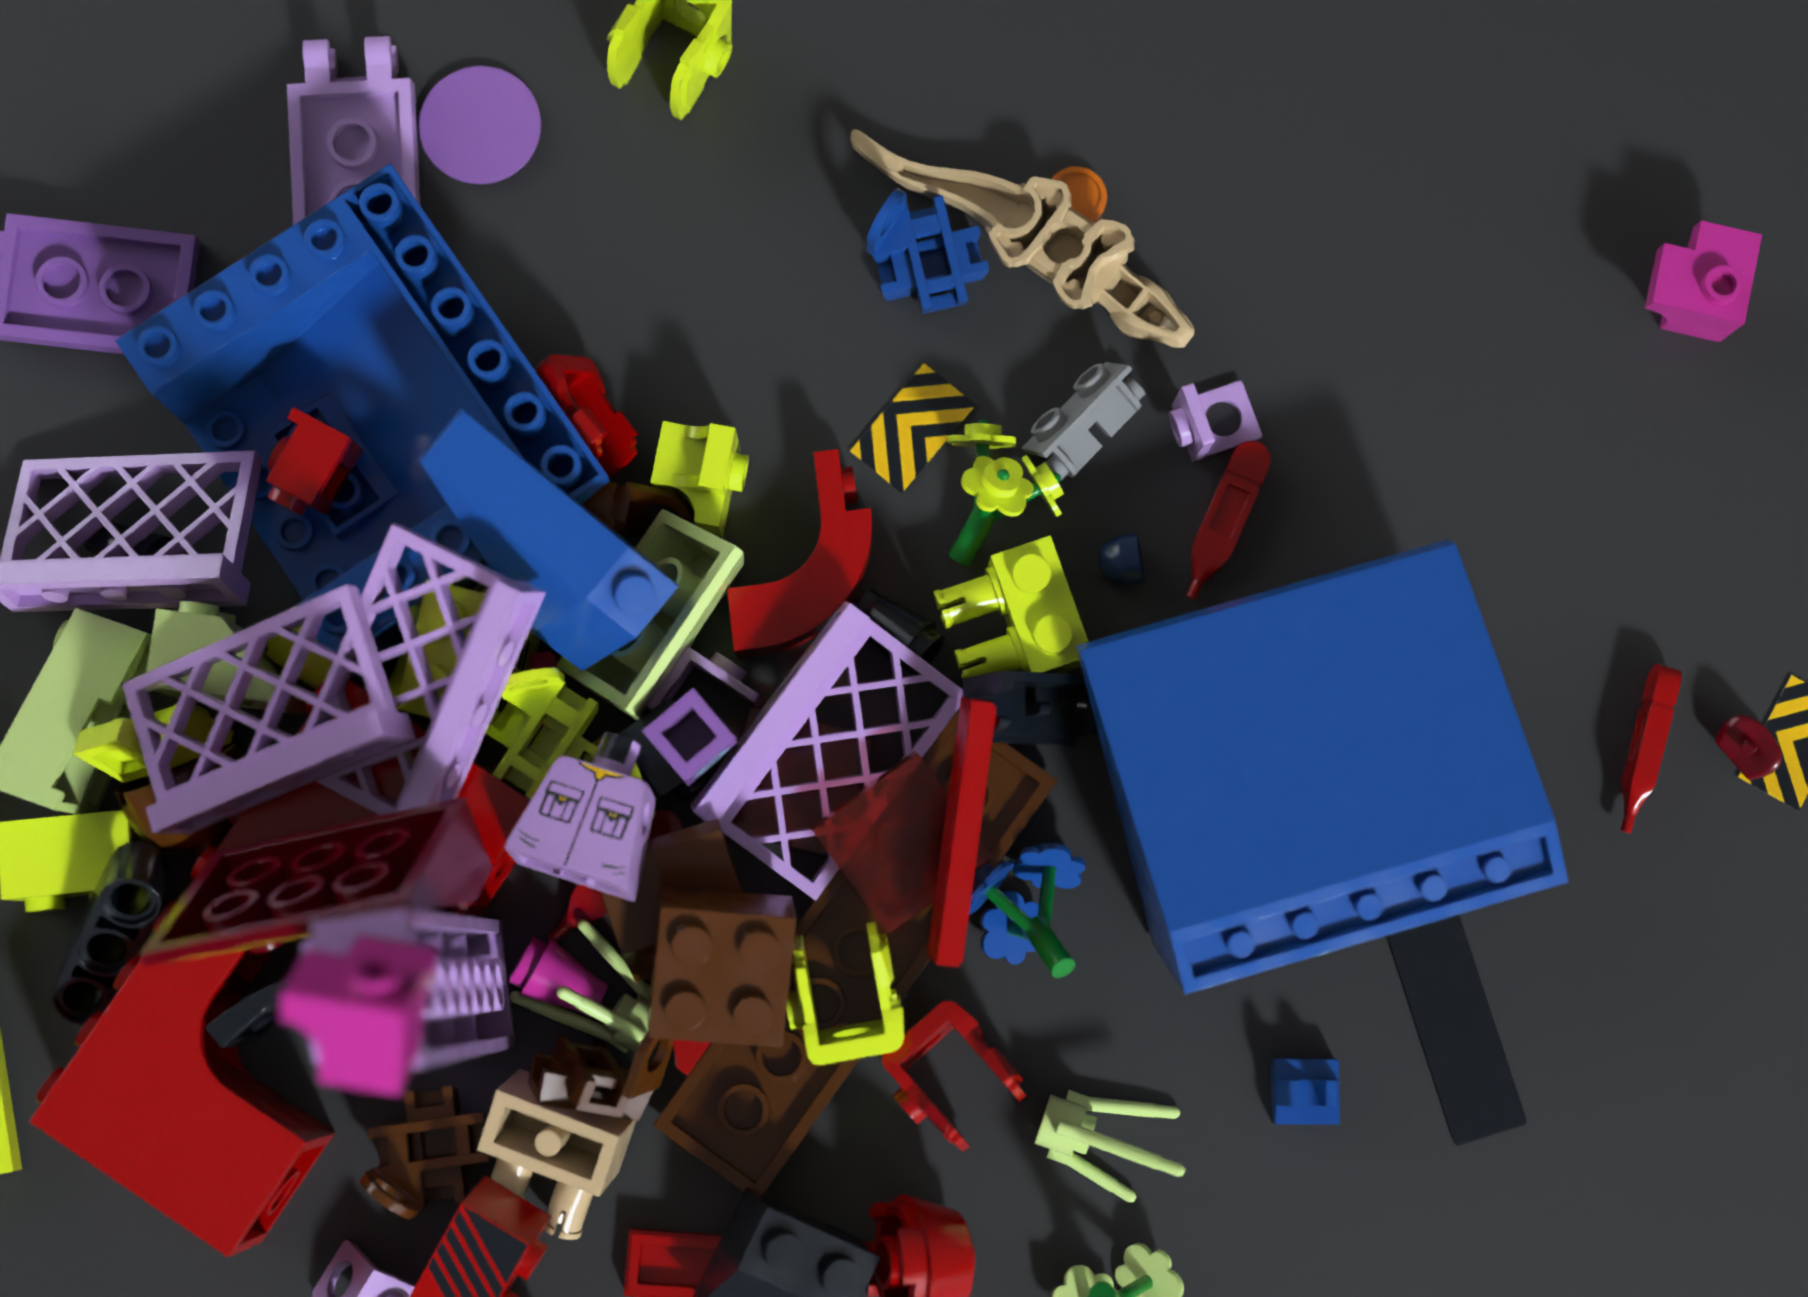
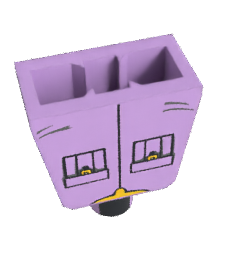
M605 732L592 764L568 756H559L554 761L506 842L504 848L518 865L635 902L639 891L655 809V796L648 783L630 776L641 746L622 735Z

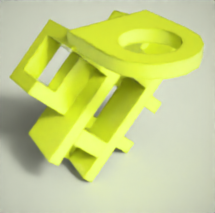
M557 668L533 669L511 674L501 696L508 703L495 721L494 726L489 724L486 731L487 735L509 748L492 775L500 780L507 779L526 792L524 796L532 799L554 761L559 756H568L580 760L584 752H587L581 761L592 764L598 747L583 738L582 735L599 711L598 702L589 697L586 700L567 688L564 674ZM543 724V728L541 729V731L539 732V734L537 735V737L528 749L527 746L529 745V743L531 742V740Z

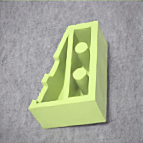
M75 607L71 617L65 620L59 627L54 638L53 650L0 745V791L56 811L72 814L98 812L112 776L72 753L79 731L111 722L117 718L132 719L122 683L146 673L152 638L151 634Z

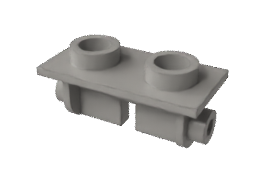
M1109 362L1104 364L1098 363L1090 367L1075 382L1073 388L1076 393L1061 408L1054 407L1034 423L1031 428L1033 437L1021 449L1027 454L1044 458L1049 457L1045 463L1052 472L1059 473L1061 480L1066 475L1073 478L1103 447L1088 429L1095 423L1107 437H1112L1142 407L1139 400L1146 394L1144 389L1131 377H1127L1122 381L1133 369L1129 365Z

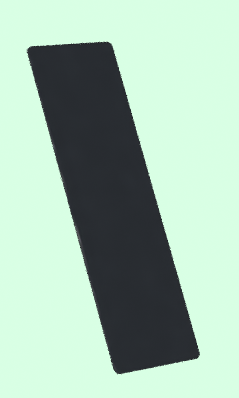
M1460 915L1387 935L1454 1143L1456 1145H1463L1524 1126L1527 1123V1119Z

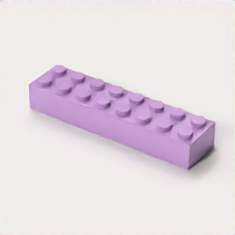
M398 909L310 921L312 939L303 941L302 956L306 949L347 955L358 934L437 948L435 976L430 986L423 1017L421 1049L411 1070L516 1048L512 1003L509 999L510 986L508 982L502 920L413 909ZM310 1037L312 1055L316 1065L319 1066L318 1050Z

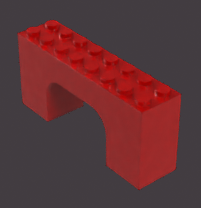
M349 679L345 692L351 710L354 711L370 704L371 700L367 689ZM325 681L313 692L314 694L319 696ZM308 702L304 708V713L308 715V718L296 735L304 731L313 711L314 705ZM410 718L416 736L414 740L424 737L428 729ZM419 749L412 751L414 760L416 759ZM396 757L372 766L371 769L379 793L397 803L404 787L405 779ZM475 760L471 765L458 798L466 797L492 865V870L476 901L456 913L465 916L481 917L517 864L504 847L531 799L524 796L525 793L504 779L500 780L492 775L493 772ZM356 773L347 776L359 783ZM315 781L230 817L228 822L233 827L219 847L213 844L203 852L193 866L190 877L195 880L215 851L380 815ZM173 900L161 912L153 925L152 933L157 931L178 903V900ZM278 947L263 953H252L250 949L222 955L144 967L140 956L136 955L123 967L117 976L113 988L119 992L104 1013L101 1011L94 1013L80 1029L74 1042L80 1048L66 1069L62 1067L57 1068L40 1087L35 1100L41 1105L29 1122L226 1257H231L262 1243L335 1135V1132L257 1080L245 1067L237 1046L221 1048L205 1029L207 1025L222 1013L244 999Z

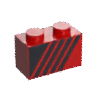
M485 1175L461 1203L410 1297H520L510 1289L518 1275L528 1280L541 1261L549 1245L539 1240L552 1216Z

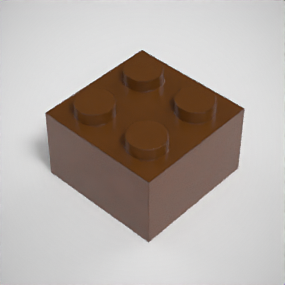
M660 886L648 1007V1038L783 1048L796 926V914L792 896Z

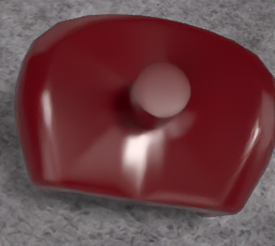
M1747 715L1732 716L1723 723L1715 737L1717 746L1748 780L1766 777L1778 769L1781 764L1782 754L1776 739L1762 723Z

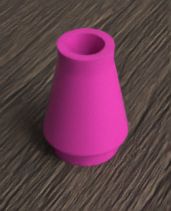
M534 936L527 944L508 982L521 988L519 993L521 996L577 1011L589 1018L592 1016L557 996V989L560 986H567L600 1004L609 986L608 983L597 978L554 940L550 938L545 943Z

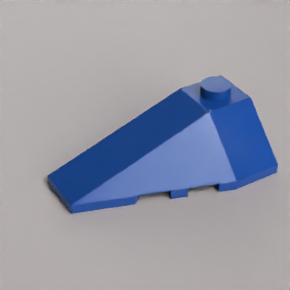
M462 408L459 409L418 459L489 568L514 581H524L546 592L530 630L535 636L581 671H584L637 638L679 587L660 566Z

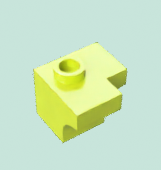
M663 421L650 482L652 487L671 491L685 499L694 510L695 525L715 536L723 537L732 490L743 492L749 455L740 454L741 447L736 428L713 423H710L708 426H689Z

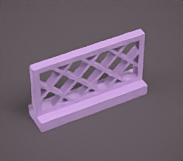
M255 450L23 460L0 556V602L11 612L74 611L75 607L81 610L179 608L180 601L201 602L219 607L247 606L251 582L241 572L263 459ZM239 472L237 485L218 502L215 503L203 490L222 473ZM166 474H180L186 481L158 505L145 492ZM122 476L127 484L98 507L88 493L107 477ZM64 478L69 486L41 509L36 503L41 479ZM198 494L209 506V509L182 532H179L168 518ZM140 497L150 511L121 534L110 520ZM82 499L92 513L63 536L53 522ZM222 521L228 528L224 552L199 554L192 545ZM161 524L174 536L169 543L154 555L140 556L133 548ZM104 526L115 540L95 557L81 558L75 549ZM44 529H47L57 542L37 559L23 560L26 544Z
M391 524L361 595V600L370 628L377 613L393 607L405 642L379 652L380 660L383 662L408 652L420 685L417 689L393 698L396 711L398 712L397 706L424 697L432 721L424 737L409 743L407 742L316 782L379 815L457 799L546 592L524 581H514L407 527ZM405 546L422 554L431 581L407 591H403L396 570ZM441 563L456 571L445 575ZM470 577L489 588L479 612L460 620L448 585ZM387 590L389 598L383 600V597ZM435 591L446 626L419 636L407 602ZM472 627L466 639L464 630ZM450 636L458 661L452 675L434 682L422 646ZM356 653L352 659L354 661H357ZM348 669L334 704L351 712L345 687L350 675L356 672ZM446 688L440 700L438 691ZM329 713L326 722L332 720V714ZM419 749L416 759L414 760L412 751ZM396 757L405 779V784L397 803L379 793L371 769L372 766ZM356 773L359 783L347 776Z
M349 584L122 683L157 803L145 807L152 833L192 834L416 739L409 714L396 711L358 588ZM341 608L348 629L338 652L314 640L325 614ZM302 625L299 633L291 630ZM278 635L295 642L281 676L258 666L268 640ZM245 650V653L242 658L235 655ZM310 650L333 661L319 696L296 685ZM355 653H356L358 662L352 660L353 657H354V655H355ZM221 660L238 667L224 701L202 690L212 665ZM348 669L363 676L371 700L370 704L351 712L334 704ZM189 675L187 682L180 679L184 676ZM253 675L276 686L262 720L239 709ZM166 684L182 692L168 725L155 718L148 692ZM291 694L314 705L304 731L295 736L277 728ZM197 700L219 711L206 744L183 733ZM329 713L337 717L326 722ZM234 719L257 730L247 756L239 760L221 753ZM272 738L279 741V743L269 747ZM178 744H181L201 755L190 781L176 786L170 769V763ZM215 763H218L223 766L212 771L215 766Z
M843 602L737 741L738 746L725 757L692 801L690 807L696 815L706 822L718 819L724 834L816 901L960 708L963 689L870 620V617L853 604ZM871 637L890 652L893 678L857 683L854 657L867 639ZM900 660L919 674L902 677ZM847 669L849 685L832 687L843 671ZM929 681L948 695L932 718L908 721L903 685ZM894 686L899 723L864 728L859 691ZM850 693L855 729L819 734L815 709L825 696ZM808 720L810 736L794 738ZM924 728L915 742L911 744L910 730ZM900 731L903 758L894 769L870 772L865 736ZM856 738L861 774L825 779L820 743ZM811 744L817 781L780 786L777 768L778 758L786 748ZM770 771L772 787L755 790ZM886 779L873 797L871 781ZM862 783L866 807L857 820L831 824L826 788ZM818 789L823 825L786 831L781 795ZM773 796L778 832L750 836L731 822L747 800ZM848 831L835 848L833 833ZM824 834L827 860L813 879L810 880L791 866L788 840ZM779 841L782 858L763 844Z

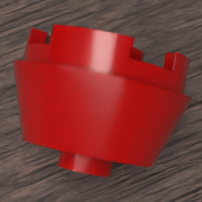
M907 1194L898 1195L894 1201L877 1202L870 1208L869 1216L872 1221H877L875 1240L863 1243L881 1258L866 1288L867 1297L970 1296L974 1277L975 1251L968 1226L960 1212Z

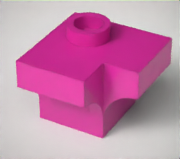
M1701 220L1693 227L1687 248L1668 243L1662 244L1656 250L1645 309L1662 315L1660 329L1721 342L1745 324L1762 234Z
M358 934L347 955L306 949L282 990L280 1020L298 1026L315 1043L319 1054L318 1082L396 1096L400 1095L421 1049L423 1017L430 986L435 976L437 948Z

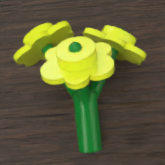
M980 420L978 423L965 424L964 435L947 436V443L952 444V446L976 448L973 468L967 469L961 478L962 488L968 494L974 496V509L948 554L955 562L969 567L995 521L1005 515L1014 517L1022 514L1026 503L1039 495L1042 496L1054 516L1062 515L1055 502L1057 498L1064 495L1059 485L1061 480L1059 473L1052 472L1045 462L1035 468L1029 457L1025 455L1021 460L1033 481L1032 484L1029 480L1022 478L1023 469L1014 459L1002 457L994 461L989 457V449L1016 447V437L1002 435L1001 425L989 424L987 420Z

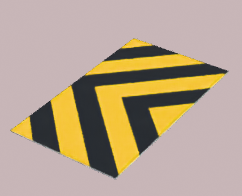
M924 363L853 446L850 452L900 493H903L947 441V436L953 434L976 404Z
M1791 675L1765 724V727L1771 732L1781 749L1782 761L1780 766L1772 774L1763 778L1748 780L1741 772L1738 778L1799 811L1808 795V683Z

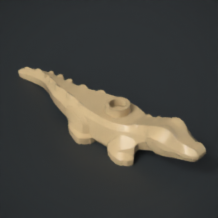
M853 129L851 131L853 149L892 180L912 192L932 199L933 197L943 195L946 204L965 212L984 226L989 235V241L1003 265L1009 268L1026 265L1031 271L1052 284L1061 301L1072 309H1085L1091 307L1092 303H1098L1107 309L1111 319L1122 333L1129 337L1152 340L1173 348H1184L1194 336V327L1191 321L1176 306L1169 293L1150 279L1136 275L1125 265L1128 260V253L1133 252L1135 249V240L1131 235V230L1125 224L1113 220L1100 219L1098 222L1093 223L1074 210L1071 204L1069 187L1066 183L1033 176L1027 183L1018 185L977 171L928 166L895 155L860 130Z

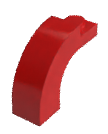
M838 449L813 452L821 512V529L816 547L808 560L797 571L781 580L765 584L727 588L733 647L737 659L780 653L811 640L818 635L843 602L851 603L863 581L869 563L872 544L871 508L846 511V504L857 503L853 466H840Z

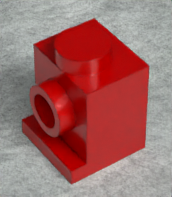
M293 407L287 419L296 428L291 437L284 436L280 439L268 461V469L271 472L265 481L273 487L267 498L299 516H302L307 506L326 516L362 454L363 449L349 436Z

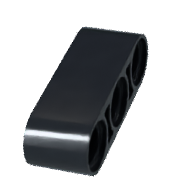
M140 841L129 842L118 847L111 855L62 958L51 999L53 1009L60 1018L72 1024L84 1025L94 1013L98 1011L104 1013L119 992L113 988L117 976L134 956L139 955L160 911L170 865L167 856L158 847Z

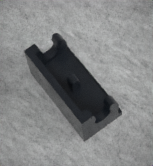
M998 671L963 678V697L983 699L995 703L994 706L997 707L992 743L1072 746L1076 745V738L1098 735L1095 720L1087 718L1086 708L1089 696L1083 675Z

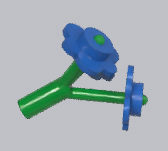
M1043 843L1036 847L1023 848L1020 858L1015 860L1014 863L1009 859L1006 862H1001L995 869L987 863L978 871H975L969 915L972 912L975 913L987 898L995 904L994 909H986L980 917V924L986 930L980 942L982 952L989 958H1004L1007 963L1017 965L1024 960L1026 951H1036L1053 977L1062 978L1068 975L1074 969L1075 961L1050 927L1054 886L1064 889L1079 886L1082 877L1081 873L1085 870L1086 863L1084 859L1078 856H1071L1070 849L1062 844ZM1011 869L1016 877L1023 880H1032V884L1040 889L1039 905L1033 901L1024 902L1023 897L1017 892H1001L998 889L1007 878V874Z

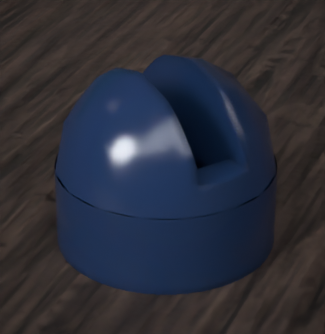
M1137 533L1122 535L1109 540L1099 553L1098 565L1102 574L1115 584L1132 585L1145 582L1142 554Z

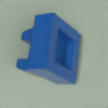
M1271 1058L1272 1123L1340 1125L1339 1059Z

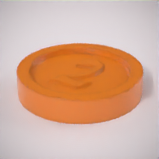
M1074 166L1065 168L1053 176V180H1059L1068 185L1071 194V204L1074 210L1093 223L1101 217L1107 202V191L1104 182L1095 172L1088 168Z

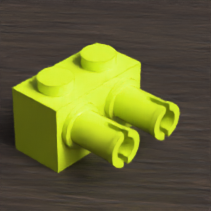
M1051 535L990 555L988 566L985 568L986 575L943 590L933 591L934 599L938 610H941L942 615L940 617L946 630L954 625L998 611L1001 616L1004 615L1008 626L1006 628V635L962 650H954L958 669L981 661L984 662L983 664L962 670V680L963 678L998 671L1019 670L1021 672L1060 674L1081 666L1076 645L1089 641ZM961 602L963 603V604H960V605H957V606H954V607H951V608H948V609H944V608H946V607H949V606H952V605H955V604H958V603H961Z

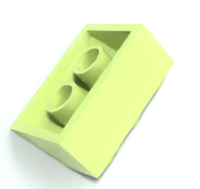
M661 509L636 548L671 577L679 586L637 638L594 665L581 671L563 656L557 663V668L635 720L640 719L648 709V704L686 648L691 647L696 635L721 598L725 596L727 588H730L731 583L745 564L744 553L737 546L664 509Z

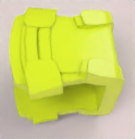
M636 0L633 5L627 4L607 36V41L610 42L607 56V72L610 83L619 89L623 84L627 85L642 59L641 54L663 19L697 36L680 57V63L671 82V113L674 117L682 120L694 106L704 89L709 75L714 78L719 77L732 52V0ZM687 2H689V3H691L692 5L696 6L699 10H696L695 8H693L692 6H690Z
M876 922L866 923L883 1019L819 1030L803 936H794L792 968L796 989H790L788 992L787 1014L791 1030L803 1028L807 1056L815 1065L890 1053L899 1049L903 1043L904 1026L901 997L897 995L896 988L891 989L890 987L894 980L887 935L886 933L881 934L877 932Z

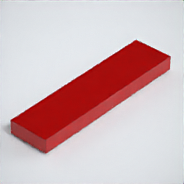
M961 697L927 949V955L936 965L959 967L963 963L997 707L994 706L995 703L983 699Z

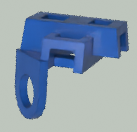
M897 188L881 207L866 239V252L873 256L878 266L883 296L886 301L917 294L921 314L966 305L968 296L965 283L982 280L989 271L988 261L981 260L977 243L981 236L979 226L952 232L943 195L933 197L934 207L909 212L907 194ZM936 234L940 235L938 238L916 242L918 238ZM953 289L952 293L934 297L929 296V294Z

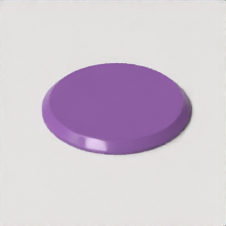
M489 66L467 67L444 77L426 97L419 118L420 139L431 162L447 176L469 184L495 183L518 172L532 157L541 134L540 110L529 88L511 73Z

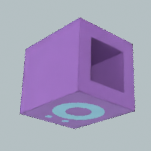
M694 688L642 730L688 787L738 746L734 735Z

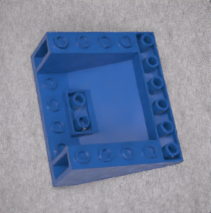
M391 163L115 340L148 391L184 423L203 452L255 450L263 459L251 524L303 599L296 606L346 584L357 586L361 597L391 524L407 527L489 568L418 460L460 408L465 410L581 504L610 482L602 466ZM293 407L349 436L363 449L362 454L326 516L308 506L302 516H299L267 498L273 487L265 481L271 472L268 469V461L280 439L284 436L291 437L296 428L287 419ZM224 472L220 475L229 491L237 485L239 472ZM405 546L396 567L403 591L427 582V579L431 580L422 554ZM441 563L445 575L456 571ZM468 577L450 585L471 590L480 582ZM387 590L385 592L383 600L389 598ZM423 596L407 602L415 626ZM393 607L377 613L370 629L378 653L404 643L405 641ZM341 608L325 614L315 637L320 644L338 652L348 629ZM358 673L351 674L359 681H362L364 679L363 676Z
M1448 539L1076 645L1152 944L1184 994L1569 882L1553 812L1456 543Z

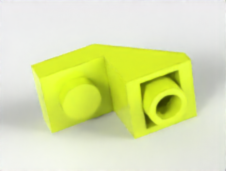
M177 704L154 712L155 718L168 725ZM195 705L183 733L206 744L215 720L211 718L210 713L206 709ZM117 718L111 722L79 731L73 755L122 783L149 776L132 719ZM231 729L227 735L224 745H227L232 741L234 731H232ZM178 744L170 763V769L195 759L201 754Z

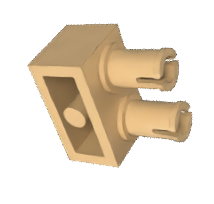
M519 1068L496 1090L477 1150L497 1157L490 1179L523 1199L533 1172L556 1180L557 1183L546 1212L552 1217L544 1230L553 1235L557 1224L563 1223L559 1238L567 1240L578 1239L581 1237L582 1226L593 1195L600 1197L620 1171L636 1120L539 1104L528 1085L530 1072Z

